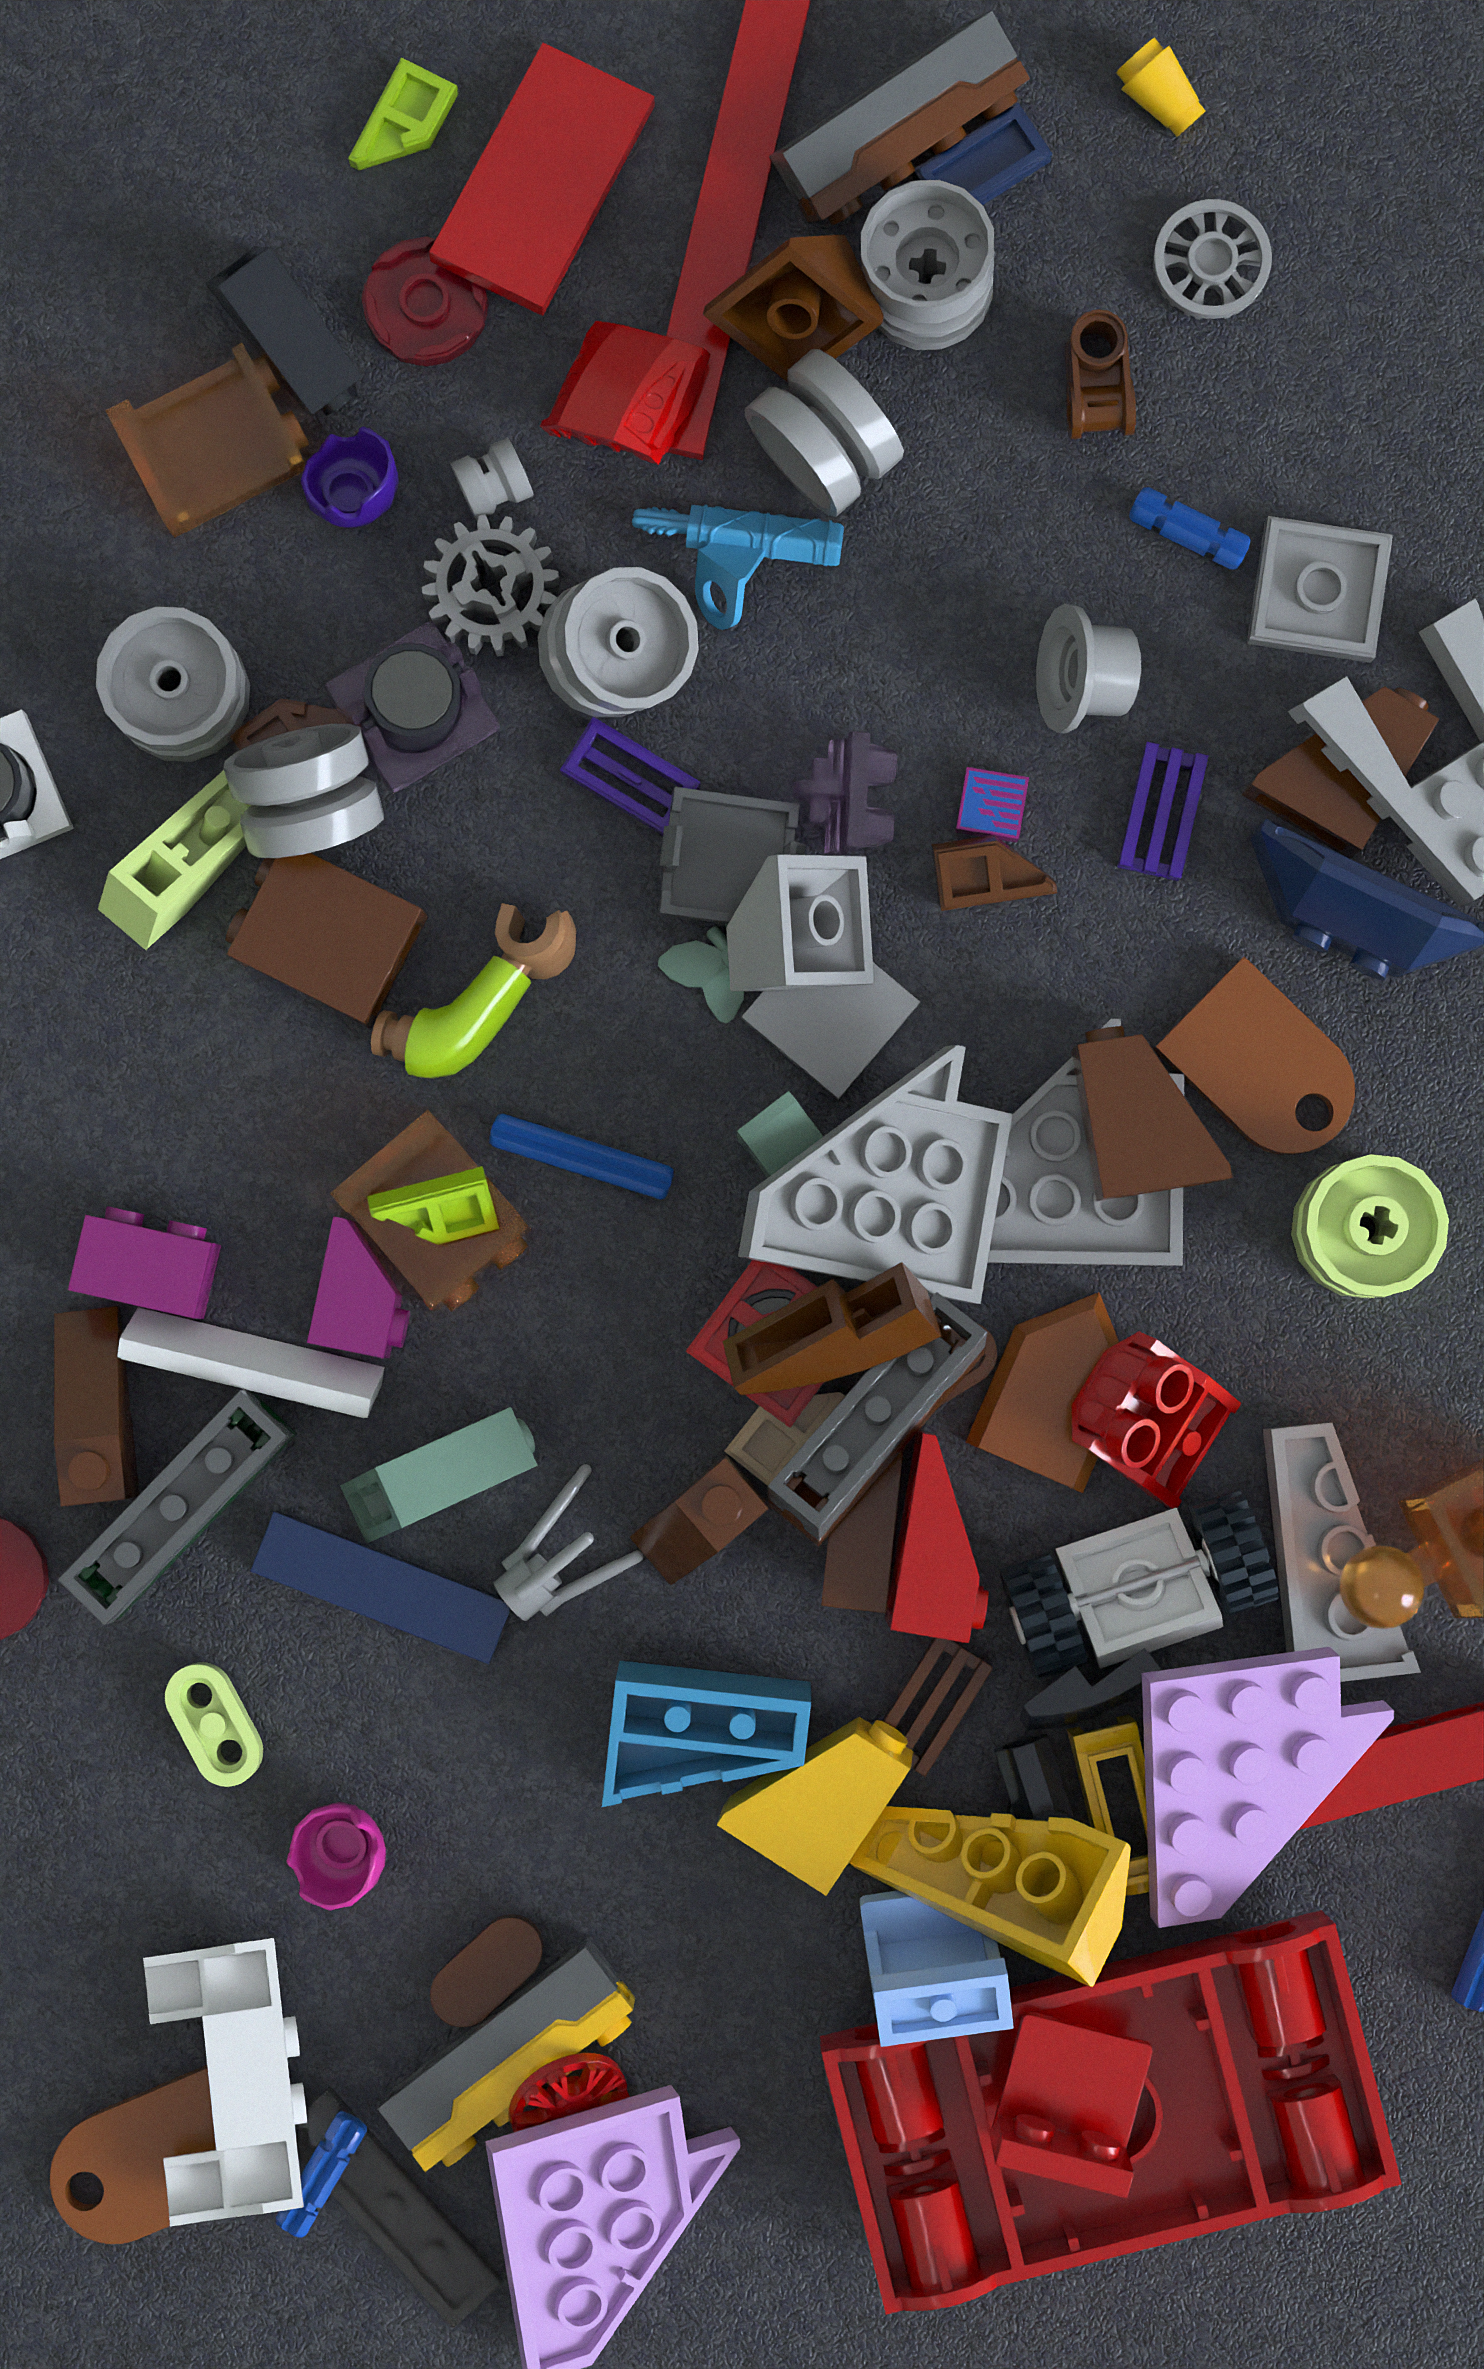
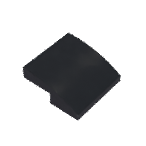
M1143 1648L1091 1687L1075 1666L1023 1705L1020 1721L1027 1730H1038L1066 1726L1093 1718L1137 1696L1142 1692V1673L1160 1671L1161 1668L1147 1650Z

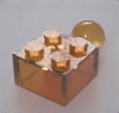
M1484 1458L1398 1501L1419 1544L1418 1547L1405 1553L1391 1546H1371L1357 1552L1347 1562L1340 1578V1595L1345 1608L1357 1621L1376 1629H1390L1406 1623L1420 1608L1424 1597V1588L1434 1582H1437L1454 1618L1484 1617Z

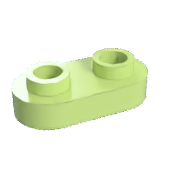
M207 1662L192 1663L177 1671L167 1684L165 1703L200 1773L208 1781L219 1786L230 1787L243 1783L259 1768L263 1758V1743L228 1675L218 1666ZM195 1683H204L211 1689L212 1699L208 1705L201 1706L193 1701L191 1689ZM234 1740L239 1743L242 1749V1756L238 1762H229L223 1758L221 1754L223 1741Z

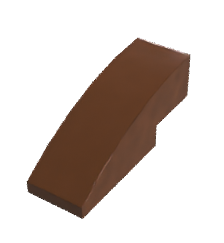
M900 1262L847 1293L832 1279L724 1340L723 1345L734 1389L740 1395L781 1391L822 1383L864 1371L900 1357L941 1337V1332L927 1289L905 1264Z
M905 1447L828 1535L821 1606L886 1613L889 1602Z

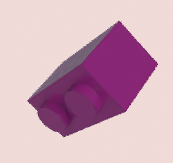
M109 1206L106 1208L104 1218L85 1214L68 1290L189 1318L204 1319L221 1249L219 1244L204 1241L206 1228L169 1220L166 1232L142 1227L144 1214Z

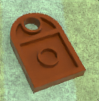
M1242 957L1153 1048L1178 1074H1184V1080L1247 1141L1270 1153L1296 1155L1325 1145L1342 1130L1349 1119L1354 1105V1077L1342 1051L1246 957ZM1304 1096H1317L1328 1107L1329 1118L1327 1124L1320 1131H1309L1303 1128L1296 1119L1295 1110L1297 1103Z
M207 2065L88 2115L79 2121L64 2137L52 2160L50 2189L59 2214L74 2231L95 2242L123 2244L138 2240L170 2226L163 2158L216 2150ZM79 2172L95 2174L103 2184L104 2194L102 2200L95 2204H84L78 2201L73 2196L70 2187L72 2176Z

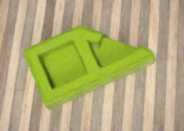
M401 57L348 158L350 166L357 170H363L429 149L459 94L457 85Z
M483 1166L367 1196L369 1210L373 1218L380 1221H385L386 1218L413 1229L415 1236L436 1245L499 1229Z

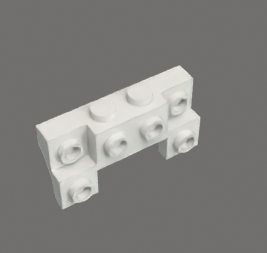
M274 1938L143 1958L150 2024L202 2017L216 2143V2150L163 2158L170 2227L304 2207L295 2124L307 2123L303 2082L290 2084L287 2060L288 2057L300 2056L295 2016L283 2018Z

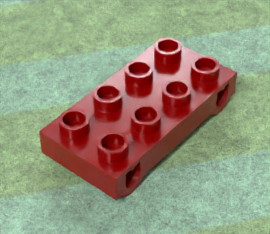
M1322 1910L1105 1964L1093 1988L1066 1975L1009 1988L1013 2029L884 2047L880 2045L877 2022L819 2036L821 2054L886 2315L903 2310L928 2311L951 2307L976 2299L998 2286L1287 2213H1313L1343 2208L1367 2200L1386 2188L1402 2185L1336 1924ZM1025 2011H1032L1146 2040L1151 2044L1153 2052L1127 2144L1128 2155L1134 2170L1127 2198L995 2165L989 2135L1021 2017Z

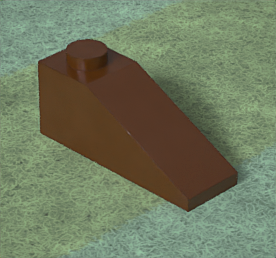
M120 1306L54 1314V1447L61 1507L123 1500L140 1495L126 1360L117 1357L119 1340L123 1333Z

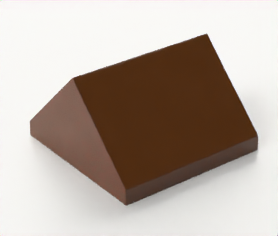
M845 234L790 237L705 305L703 315L786 382H788V370L811 349H820L836 359L880 326L884 316Z

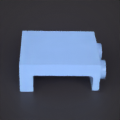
M901 1891L864 1895L860 1898L864 1940L881 2047L1013 2029L1008 1974L1005 1960L1000 1957L997 1941Z

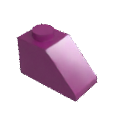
M333 1216L307 1343L380 1358H390L392 1346L402 1348L404 1345L410 1311L400 1309L403 1297L354 1221Z

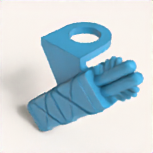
M691 505L690 515L680 514L674 509L668 511L666 508H661L660 510L657 507H652V509H636L633 513L632 525L635 528L647 531L649 534L655 532L658 535L665 533L666 536L675 533L687 534L686 548L698 549L695 578L697 603L706 620L712 626L721 630L733 627L740 621L745 584L764 557L813 563L814 565L821 564L823 566H837L840 564L844 527L842 524L834 523L831 520L826 522L821 519L810 520L787 517L783 514L771 515L768 512L763 514L758 511L747 512L724 509L720 506L708 507V505ZM712 581L720 586L727 602L725 614L721 613L712 601L710 594Z

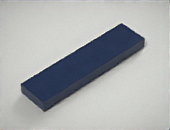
M274 1511L250 1572L486 1664L491 1663L511 1611L510 1607L501 1597L279 1511Z

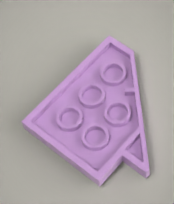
M1331 1647L1142 1673L1150 1917L1158 1928L1222 1918L1394 1719V1710L1384 1700L1341 1706L1340 1656Z

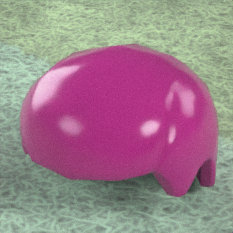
M336 1802L314 1808L295 1826L289 1848L290 1852L286 1860L299 1881L300 1889L298 1893L301 1898L326 1910H334L352 1906L377 1884L386 1863V1847L381 1831L365 1810H360L353 1804Z

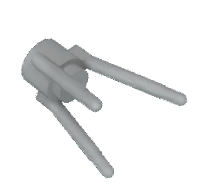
M587 1464L582 1465L571 1480L567 1482L521 1545L502 1561L507 1571L494 1581V1586L504 1602L524 1621L529 1620L539 1610L545 1616H548L565 1601L622 1573L643 1560V1553L641 1551H633L556 1591L554 1589L562 1584L557 1573L592 1544L594 1540L593 1535L589 1532L583 1533L548 1562L539 1554H536L529 1560V1556L591 1474L592 1469Z

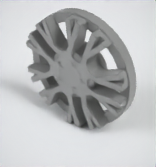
M1220 199L1196 201L1175 212L1162 227L1153 252V272L1163 292L1162 296L1169 301L1172 307L1176 306L1184 312V315L1188 317L1193 316L1198 320L1201 318H1230L1232 315H1236L1248 307L1264 288L1272 263L1270 242L1266 231L1258 219L1240 205ZM1214 212V231L1205 233L1204 213ZM1228 216L1237 219L1247 227L1236 239H1231L1222 232V227ZM1186 219L1190 221L1197 233V238L1194 241H1187L1174 231ZM1256 241L1258 250L1238 255L1237 248ZM1165 246L1188 252L1186 258L1164 253ZM1242 264L1259 266L1260 269L1256 282L1253 283L1240 277L1236 267ZM1179 267L1186 271L1187 277L1173 285L1166 269ZM1193 280L1201 287L1191 301L1182 294ZM1230 280L1242 294V297L1236 300L1224 283ZM1215 289L1221 296L1222 305H1203L1205 291Z

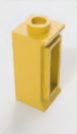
M1128 1714L1116 1717L1118 1722L1116 1725L1084 1732L1079 1726L1067 1729L1090 1826L1114 1837L1096 1762L1126 1754L1147 1836L1145 1758L1137 1722ZM1148 1854L1129 1859L1126 1895L1149 1892Z

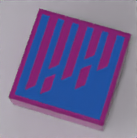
M966 767L955 832L980 837L995 835L1000 840L1017 843L1020 836L1029 777Z

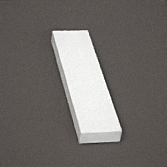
M140 1307L137 1308L120 1337L117 1357L123 1360L361 1418H368L382 1386L385 1369L382 1366Z

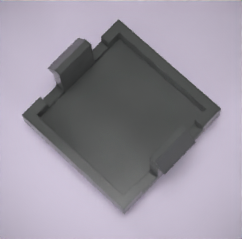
M674 787L671 797L668 826H664L659 865L663 866L658 915L728 924L768 856L805 855L806 845L794 841L800 804Z

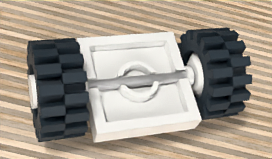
M1236 1489L1189 1505L1190 1524L1195 1533L1194 1538L1199 1548L1198 1551H1195L1177 1508L1056 1548L1057 1559L1071 1593L1068 1595L1063 1588L1061 1577L1049 1553L1000 1569V1577L1008 1598L1011 1617L1037 1681L1071 1670L1075 1666L1080 1667L1087 1664L1083 1641L1076 1625V1621L1079 1620L1082 1621L1100 1669L1130 1659L1143 1648L1147 1652H1151L1222 1628V1614L1206 1577H1208L1212 1588L1215 1589L1216 1598L1227 1616L1277 1600L1279 1598L1277 1593L1279 1592L1274 1580L1276 1578L1274 1569L1269 1562L1270 1556L1267 1547L1264 1546L1261 1530L1255 1523L1254 1513L1251 1507H1248L1247 1499L1241 1493V1490Z

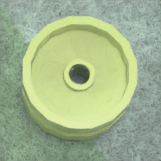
M1370 1154L1330 1166L1306 1185L1294 1207L1291 1236L1299 1262L1318 1284L1341 1296L1360 1298L1386 1297L1412 1289L1434 1271L1446 1248L1449 1218L1441 1192L1423 1170L1399 1157ZM1362 1217H1369L1375 1223V1234L1369 1240V1230L1360 1226V1219Z

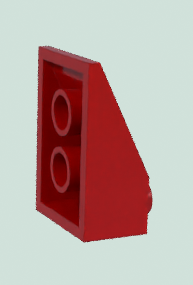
M918 1431L915 1435L885 1620L890 1630L969 1643L971 1628L983 1629L989 1591L984 1590V1586L979 1585V1573L937 1436L929 1432Z

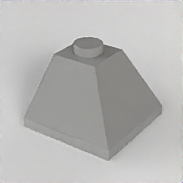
M768 856L726 927L730 992L778 991L874 984L866 856Z

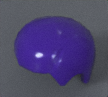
M363 426L359 428L358 433L353 437L345 438L334 434L328 435L319 451L306 461L300 480L310 510L327 522L344 528L361 527L372 523L382 516L392 506L399 481L397 468L388 441L372 429Z

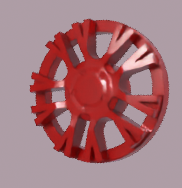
M579 2053L554 2060L532 2073L516 2090L510 2102L508 2112L511 2127L514 2132H518L629 2098L626 2079L619 2065L611 2058L601 2054ZM583 2069L580 2077H566L565 2073ZM549 2082L550 2086L546 2090L541 2088V2086ZM526 2104L539 2107L523 2112Z

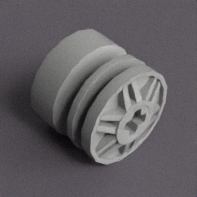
M941 180L911 181L888 191L870 209L861 231V266L871 292L875 296L884 315L882 324L877 328L892 342L914 350H937L965 340L984 321L993 299L994 228L984 206L964 188ZM925 274H934L931 284L922 283Z

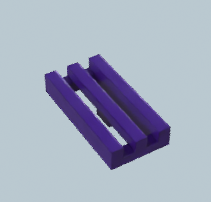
M592 717L560 769L561 774L663 836L664 826H668L672 795L593 748L591 745L596 737L678 787L699 790L701 782L595 717ZM583 758L668 809L664 817H661L579 767V764Z
M1146 742L1117 868L1179 881L1182 878L1209 755L1200 753L1192 755L1183 753L1184 750L1173 747L1166 749L1159 747V744ZM1155 762L1164 763L1167 765L1146 859L1137 858L1134 855ZM1181 767L1190 769L1168 865L1159 863Z

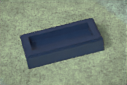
M1016 103L965 136L955 145L915 168L913 179L915 181L941 180L964 188L984 205L1050 163L1053 154L1020 104Z

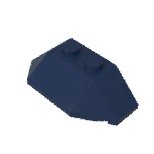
M1265 819L1256 828L1251 838L1281 924L1295 930L1292 938L1298 943L1319 952L1327 953L1329 947H1332L1351 956L1350 966L1369 977L1378 980H1385L1387 974L1398 977L1484 946L1483 921L1475 919L1296 834L1269 819Z

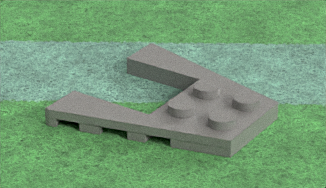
M1476 599L1462 605L1418 633L1478 736L1480 743L1411 787L1347 676L1288 711L1297 724L1306 721L1327 744L1321 751L1340 772L1348 768L1372 795L1366 802L1383 820L1390 816L1411 839L1412 843L1406 847L1459 907L1476 900L1484 894V619Z

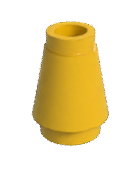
M1155 37L1137 51L1116 72L1125 84L1121 90L1166 128H1170L1176 137L1206 112L1198 102L1199 99L1170 45L1164 49Z

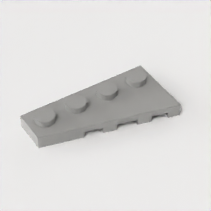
M1323 1422L1263 1429L1286 1652L1331 1647L1340 1656V1682L1421 1673L1414 1652L1408 1650L1399 1624L1402 1618L1394 1595L1388 1593L1377 1562L1381 1558L1372 1534H1367L1357 1504L1360 1499L1333 1423Z

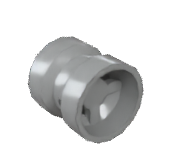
M508 437L490 445L488 453L478 459L467 455L450 463L476 522L479 515L485 514L486 517L493 515L496 506L509 500L517 504L534 496L523 466Z

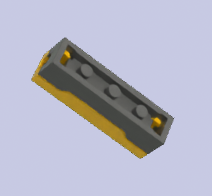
M588 1936L496 2007L481 2022L473 2025L385 2093L378 2110L407 2149L413 2152V2157L425 2172L440 2160H442L446 2167H449L465 2156L477 2144L473 2134L491 2120L498 2127L509 2121L508 2112L513 2095L532 2073L554 2060L578 2054L594 2040L603 2047L623 2033L632 2023L627 2015L633 2011L635 1997L625 1983L619 1980V1975Z

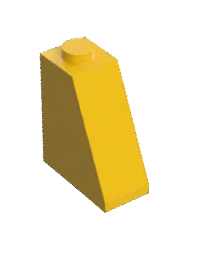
M857 1717L807 1748L804 1766L767 1773L731 1795L722 1808L717 1826L827 1896L911 1769L913 1751L906 1747L908 1743L906 1737L891 1725L880 1720H876L872 1725L863 1718Z

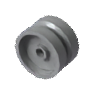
M811 349L788 370L787 379L790 393L777 387H768L745 407V418L765 452L795 488L828 516L837 517L860 496L861 486L858 474L872 479H880L903 458L904 450L897 433L885 414L851 373L820 349Z
M642 567L612 568L563 591L546 610L538 634L540 666L551 689L571 708L596 718L622 717L635 711L650 708L673 697L691 676L699 651L697 621L686 597L666 577Z
M153 607L129 616L109 634L97 659L96 689L105 713L139 749L164 761L193 762L218 753L232 740L230 736L242 726L249 711L250 682L242 659L209 619L185 608ZM167 685L178 686L173 691H165Z
M326 724L306 727L256 742L235 752L225 760L224 771L232 798L251 805L241 815L240 825L250 854L258 858H282L327 849L359 837L374 829L384 819V812L376 783L357 776L368 765V755L360 727L352 724Z

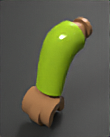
M502 903L495 929L498 945L504 952L502 957L493 956L469 986L447 1006L437 1009L424 1007L418 1012L416 1017L404 1015L399 1021L395 1012L387 1010L380 1012L375 1021L371 1036L372 1053L386 1057L392 1051V1056L395 1060L405 1062V1069L409 1075L431 1079L456 1074L474 1062L493 1040L531 984L528 977L531 979H548L559 975L569 966L575 955L576 928L569 912L564 911L561 913L558 910L546 917V927L542 935L530 943H520V937L526 920L516 906Z

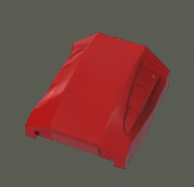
M595 321L585 335L580 352L565 378L550 416L542 420L540 427L551 436L560 438L562 435L568 439H571V436L576 437L584 444L590 446H609L615 452H620V450L631 452L641 460L659 465L662 456L667 453L673 444L676 430L690 414L711 354L704 348L672 337L621 324Z
M1138 1331L1104 1351L1071 1405L1072 1441L1113 1467L1162 1505L1174 1509L1178 1508L1182 1502L1179 1499L1180 1495L1230 1413L1235 1414L1241 1402L1210 1376L1181 1358L1159 1340Z

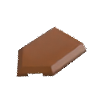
M1099 1292L1014 1326L965 1441L968 1444L1081 1493L1084 1492L1098 1457L1072 1441L1071 1405L1104 1351L1119 1343Z

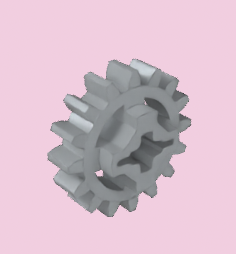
M485 514L478 517L477 531L469 533L461 522L454 524L458 540L451 544L446 540L438 538L434 543L442 557L441 561H425L423 566L425 573L436 580L435 583H429L421 587L423 597L426 601L440 602L429 612L434 625L450 621L445 632L447 640L454 644L463 635L468 636V648L471 654L477 655L484 642H491L497 657L503 656L505 641L512 638L522 649L527 648L528 642L525 631L529 627L540 631L544 619L540 614L541 610H547L557 599L556 596L547 592L546 589L560 585L559 573L551 569L543 570L553 560L552 551L549 546L533 550L537 540L535 530L529 527L519 536L515 535L513 520L508 516H505L499 529H491ZM500 547L510 550L512 553L502 556L487 552L485 548ZM463 559L466 567L462 581L453 585V590L450 592L452 574L456 566ZM478 566L483 567L487 576L491 575L494 581L500 582L501 596L505 606H501L495 596L492 597L489 591L483 589L480 581L482 577ZM533 580L530 600L520 613L516 605L520 591L530 586L529 581ZM476 615L496 619L498 624L483 625L469 619Z

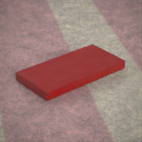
M542 43L429 251L430 262L543 316L654 109L655 96L550 45Z

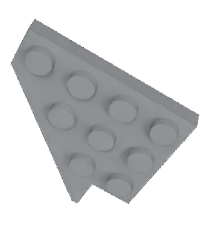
M1110 1019L1102 1028L1121 1026V1019ZM1071 1057L1012 1114L987 1263L1182 1266L1183 1188L1096 1201L1073 1058ZM1169 1074L1184 1096V1074Z
M959 1045L943 1047L749 1191L738 1257L860 1282H867L903 1262L927 1289L929 1296H933L938 1292L945 1299L970 1304H981L1012 1114L957 1101L966 1047Z

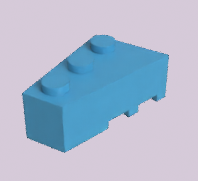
M619 1661L615 1680L602 1807L620 1804L623 1799L661 1791L662 1795L683 1791L685 1786L722 1779L723 1782L804 1766L811 1709V1682Z

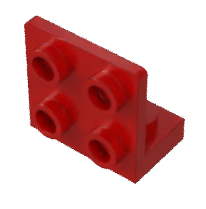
M1025 2011L1021 2017L989 2135L995 2165L1127 2198L1134 2175L1127 2151V2144L1153 2052L1151 2044L1146 2040L1032 2011Z

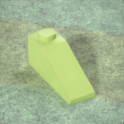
M224 770L108 872L98 910L145 950L194 906L246 847L240 819L241 815L251 805L232 798Z

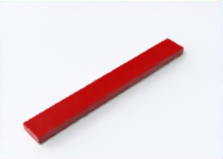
M811 0L745 1L666 334L668 337L704 348L711 356L690 414L676 430L673 444L667 453L702 461L704 458L732 338L703 315L705 305L748 271L773 165L769 156L776 152Z

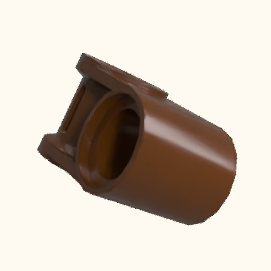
M1096 309L1086 312L1077 319L1065 347L1064 357L1067 380L1066 422L1069 439H1081L1083 432L1120 430L1123 436L1134 435L1136 403L1134 385L1130 377L1128 334L1125 324L1117 315L1108 310ZM1098 334L1109 342L1112 353L1107 357L1093 358L1084 352L1080 339L1085 335Z

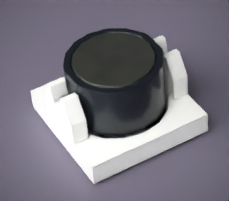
M22 709L0 718V859L74 829L28 716ZM21 758L25 761V763L27 764L28 768L25 766V764L23 763V761L21 760ZM34 788H36L37 795L34 810L27 821L23 820L31 809Z

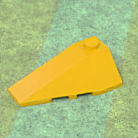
M886 1806L849 1863L854 1868L1014 1951L1093 1988L1122 1929L1131 1847L1127 1842L1071 1818L1049 1817L1048 1821L1016 1819L1012 1814L991 1813V1817L954 1815L950 1810Z

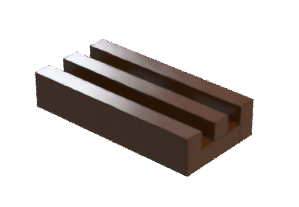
M935 1637L882 1719L883 1722L895 1728L942 1652L945 1651L953 1656L904 1735L908 1740L906 1747L912 1750L963 1667L967 1665L973 1669V1672L922 1754L919 1756L913 1752L911 1767L924 1777L930 1771L993 1669L992 1665L956 1642Z

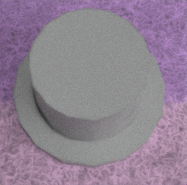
M1063 604L1054 609L1043 630L1036 665L1037 698L1041 715L1048 728L1057 733H1068L1078 727L1085 715L1122 716L1128 713L1134 704L1141 676V652L1138 639L1133 630L1125 626L1091 625V621L1084 609L1075 604Z

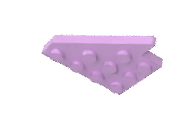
M672 2085L485 2141L522 2369H581L594 2363L740 2149V2139L731 2127L686 2140L680 2096Z

